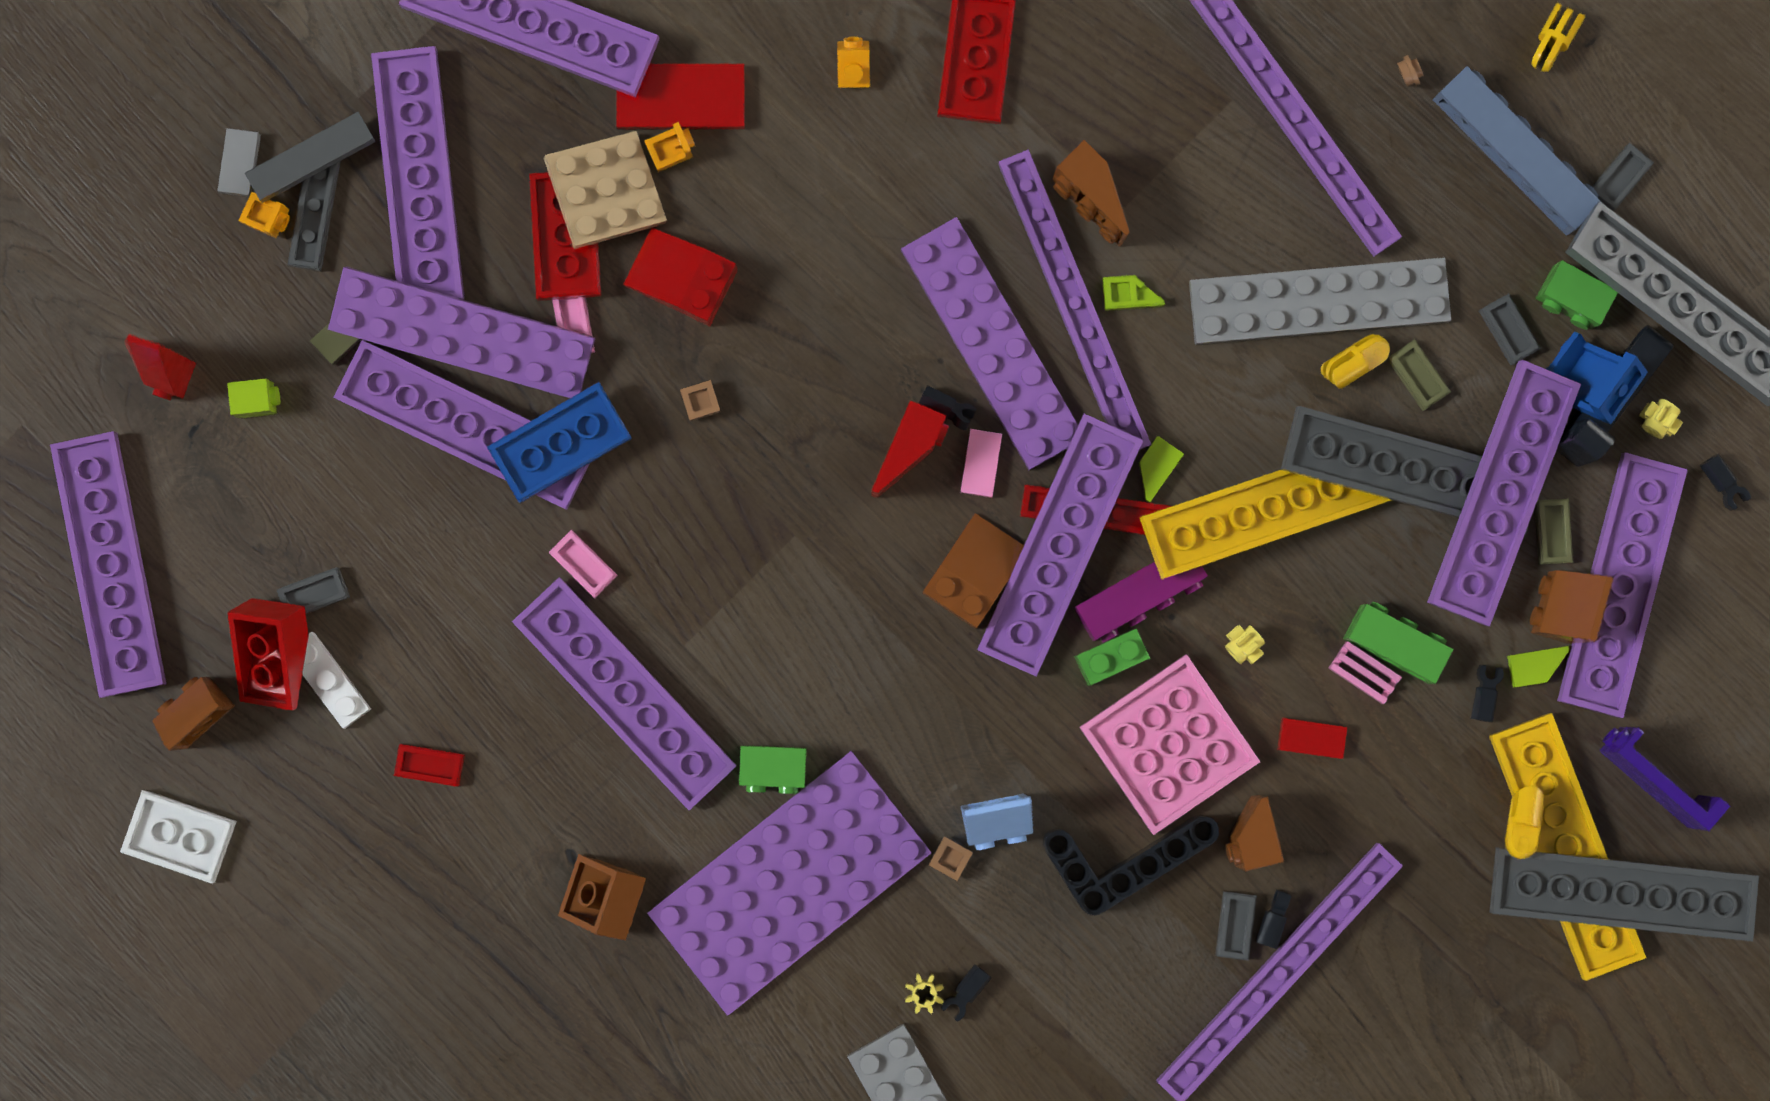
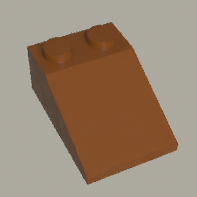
M975 513L922 594L976 629L1008 582L1024 545Z
M1561 570L1549 571L1547 576L1544 575L1539 584L1538 593L1542 595L1539 606H1535L1531 613L1530 625H1533L1531 633L1566 644L1596 642L1613 578Z

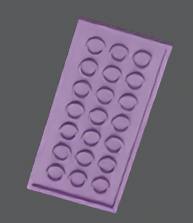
M850 751L647 914L728 1016L932 852L854 753Z

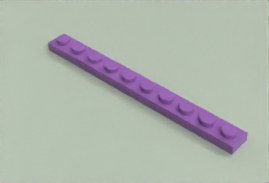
M1189 0L1372 256L1375 257L1402 237L1233 0Z
M1029 150L999 161L1000 170L1106 424L1142 439L1143 442L1139 450L1149 447L1151 442Z
M1376 843L1156 1081L1175 1100L1185 1101L1403 865L1379 843Z

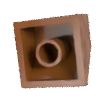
M196 676L182 687L183 694L175 701L173 698L167 700L157 709L159 715L152 722L168 750L188 749L235 707L233 702L210 677L198 678Z
M1261 795L1251 796L1228 834L1230 843L1225 844L1229 862H1234L1237 868L1244 871L1284 862L1268 797Z
M578 854L558 916L596 935L626 941L646 878L627 869Z

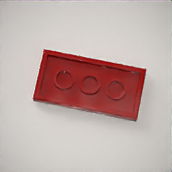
M952 0L937 117L1001 124L1016 0Z
M649 64L636 97L616 90L617 129H673V124L679 122L681 129H745V65Z
M530 173L537 301L601 297L599 243L574 249L549 173Z

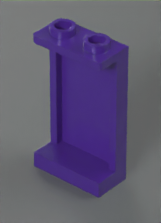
M1613 728L1604 737L1602 742L1605 745L1600 749V752L1687 828L1710 831L1730 807L1720 797L1698 795L1692 800L1633 748V745L1644 733L1640 728Z

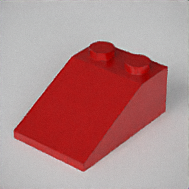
M651 227L623 285L710 327L738 269L736 263L718 254Z
M910 400L872 488L873 497L878 498L927 457L933 451L935 445L942 446L949 425L944 424L946 415Z
M251 598L227 612L240 702L293 711L297 708L309 637L305 606Z

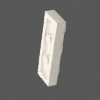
M310 632L308 634L302 675L340 726L346 729L369 712L371 708L314 632Z

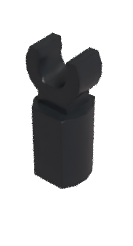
M928 385L918 403L946 415L945 420H951L961 430H967L971 422L970 419L973 418L977 410L970 404L957 403L956 399Z
M1720 454L1710 457L1699 465L1717 492H1722L1723 504L1728 510L1732 511L1738 508L1733 501L1735 494H1738L1743 501L1751 499L1749 491L1737 485V478Z
M1479 665L1476 675L1480 685L1476 687L1471 719L1493 723L1498 696L1496 685L1503 679L1504 672L1503 668H1496L1494 677L1488 679L1485 675L1486 665Z
M1276 889L1270 911H1265L1256 942L1277 949L1287 920L1284 915L1289 906L1291 895Z
M974 964L954 989L957 993L954 996L947 997L941 1005V1009L945 1011L950 1004L958 1005L959 1012L955 1015L954 1020L960 1021L965 1016V1006L967 1003L970 1002L972 1004L992 977Z

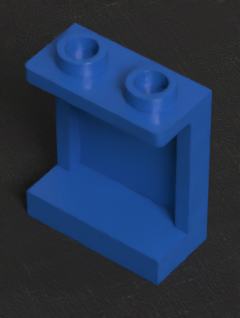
M1573 332L1568 341L1562 345L1560 352L1553 362L1546 368V370L1581 384L1572 408L1610 425L1648 373L1636 355L1626 352L1621 357L1586 342L1583 336L1577 332Z

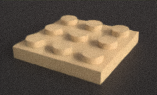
M637 131L545 155L544 161L574 249L666 223L667 220Z

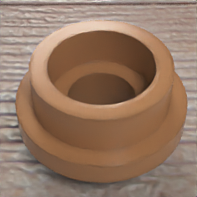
M1408 55L1404 56V60L1397 63L1406 86L1408 87L1412 84H1415V86L1420 85L1418 78L1424 76L1417 58L1410 60Z

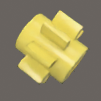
M1659 399L1657 404L1653 401L1647 403L1639 415L1645 419L1642 428L1650 435L1659 439H1663L1665 434L1671 437L1672 434L1675 435L1683 424L1681 420L1677 419L1681 411L1673 403L1664 399Z
M1240 625L1236 626L1226 635L1230 642L1225 648L1239 664L1246 660L1250 664H1254L1264 655L1260 648L1265 644V641L1251 625L1244 630Z
M917 973V982L914 985L911 983H906L905 985L908 990L912 991V995L907 996L905 1001L909 1003L914 1001L916 1003L915 1013H918L921 1007H927L931 1014L933 1013L932 1005L935 1002L939 1004L944 1002L941 997L937 996V992L944 989L943 984L935 986L932 983L934 980V974L932 973L929 975L928 980L922 979L921 975ZM925 986H929L930 993L933 996L931 998L925 997L923 1001L919 1000V993L916 990H923Z

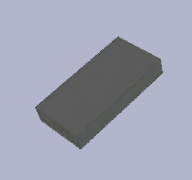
M1628 143L1593 184L1592 187L1598 193V199L1614 212L1654 162L1631 143Z
M1509 293L1479 310L1510 366L1541 349Z
M339 567L276 589L282 603L305 606L306 614L350 598Z
M1223 891L1215 953L1217 957L1249 961L1256 895Z

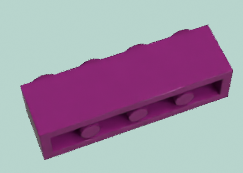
M1154 561L1073 608L1092 641L1100 638L1102 643L1120 634L1117 628L1128 622L1130 627L1145 620L1147 618L1145 612L1156 606L1158 611L1173 604L1175 602L1173 596L1184 590L1186 595H1189L1203 587L1201 580L1208 577L1204 568L1200 566L1161 580Z

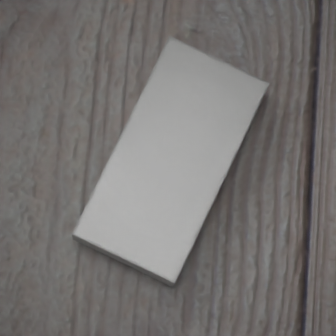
M226 128L217 190L219 193L249 197L251 192H253L245 172L257 166L260 133Z

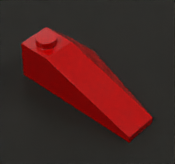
M128 334L125 345L143 384L154 388L152 395L171 401L172 396L183 399L196 362L164 346Z

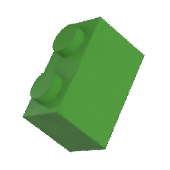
M1561 260L1553 265L1536 299L1543 303L1542 307L1554 314H1560L1561 312L1571 318L1570 322L1573 325L1588 330V328L1593 329L1601 325L1618 292L1600 280Z
M1137 629L1130 630L1074 656L1087 686L1150 659Z
M741 746L739 785L746 786V792L763 793L766 792L767 786L779 787V793L798 794V788H805L807 748Z

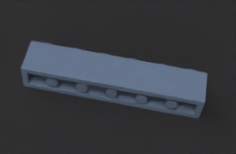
M1466 66L1439 92L1433 101L1567 236L1584 222L1593 207L1600 201L1598 193L1593 187L1583 184L1575 176L1576 172L1566 161L1561 162L1552 153V146L1545 139L1538 138L1530 130L1531 126L1525 118L1520 115L1516 116L1508 108V102L1502 95L1496 92L1493 93L1485 85L1486 80L1478 71L1471 70Z

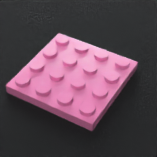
M1187 654L1079 727L1152 835H1155L1260 763L1258 757Z

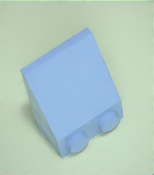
M1025 794L960 806L967 843L969 846L975 845L976 850L995 847L994 841L1007 839L1008 844L1027 841L1026 835L1033 834L1030 797Z

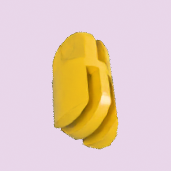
M1556 3L1538 36L1541 43L1531 62L1535 69L1548 47L1552 49L1541 72H1548L1551 69L1560 51H1566L1569 48L1585 18L1584 14H1578L1567 36H1565L1563 33L1574 10L1567 8L1557 27L1553 30L1551 28L1562 8V4Z
M1370 334L1323 363L1320 368L1321 374L1337 388L1342 389L1382 364L1389 356L1390 345L1380 335Z
M1527 786L1514 793L1511 799L1505 846L1509 854L1517 859H1526L1532 856L1539 844L1544 794L1535 786Z

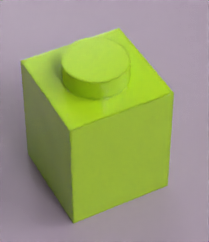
M257 379L227 383L230 415L236 418H248L277 414L276 406L280 405V392L278 387L274 386V382L268 379Z

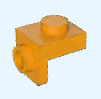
M846 37L844 41H838V88L870 87L869 41H863L861 37Z
M679 122L673 124V129L645 140V144L658 172L693 158L690 148L694 147L695 143L689 129L682 130Z
M251 192L238 221L277 238L279 232L282 233L289 223L290 215H288L290 209L277 201L267 200L261 203L256 193Z

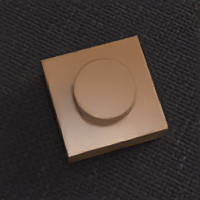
M711 380L680 389L690 422L721 412Z
M944 836L929 866L958 881L973 852Z

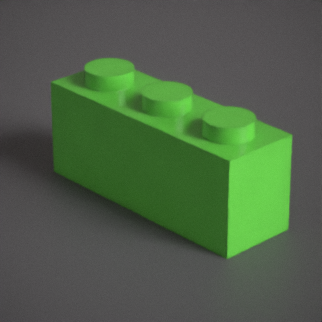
M1372 602L1371 605H1360L1343 639L1427 684H1436L1453 651L1452 648L1445 645L1447 640L1432 632H1429L1428 636L1416 630L1418 625L1407 618L1400 617L1397 620L1389 616L1390 610L1376 602Z

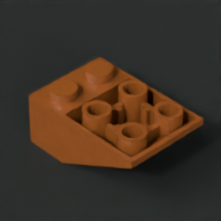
M1083 140L1056 167L1052 179L1055 183L1053 188L1065 200L1070 198L1078 206L1076 210L1087 222L1093 220L1101 228L1099 233L1108 243L1113 244L1115 242L1120 247L1130 231L1108 163Z

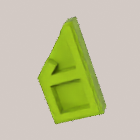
M1136 275L1103 277L1102 279L1105 311L1164 307L1165 305L1164 299L1157 296Z
M1159 436L1155 438L1138 462L1144 488V497L1148 503L1152 501L1184 455V453Z
M1569 646L1507 656L1512 687L1548 682L1569 652Z

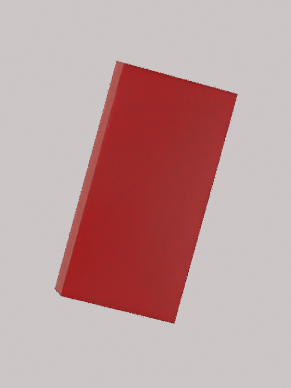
M1281 718L1277 750L1343 759L1347 727Z
M399 744L394 776L459 787L465 754Z

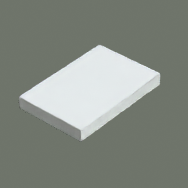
M142 790L120 852L209 883H215L237 821L147 790Z

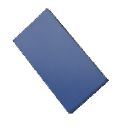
M598 382L487 446V449L516 499L521 504L631 440L632 437L602 385Z

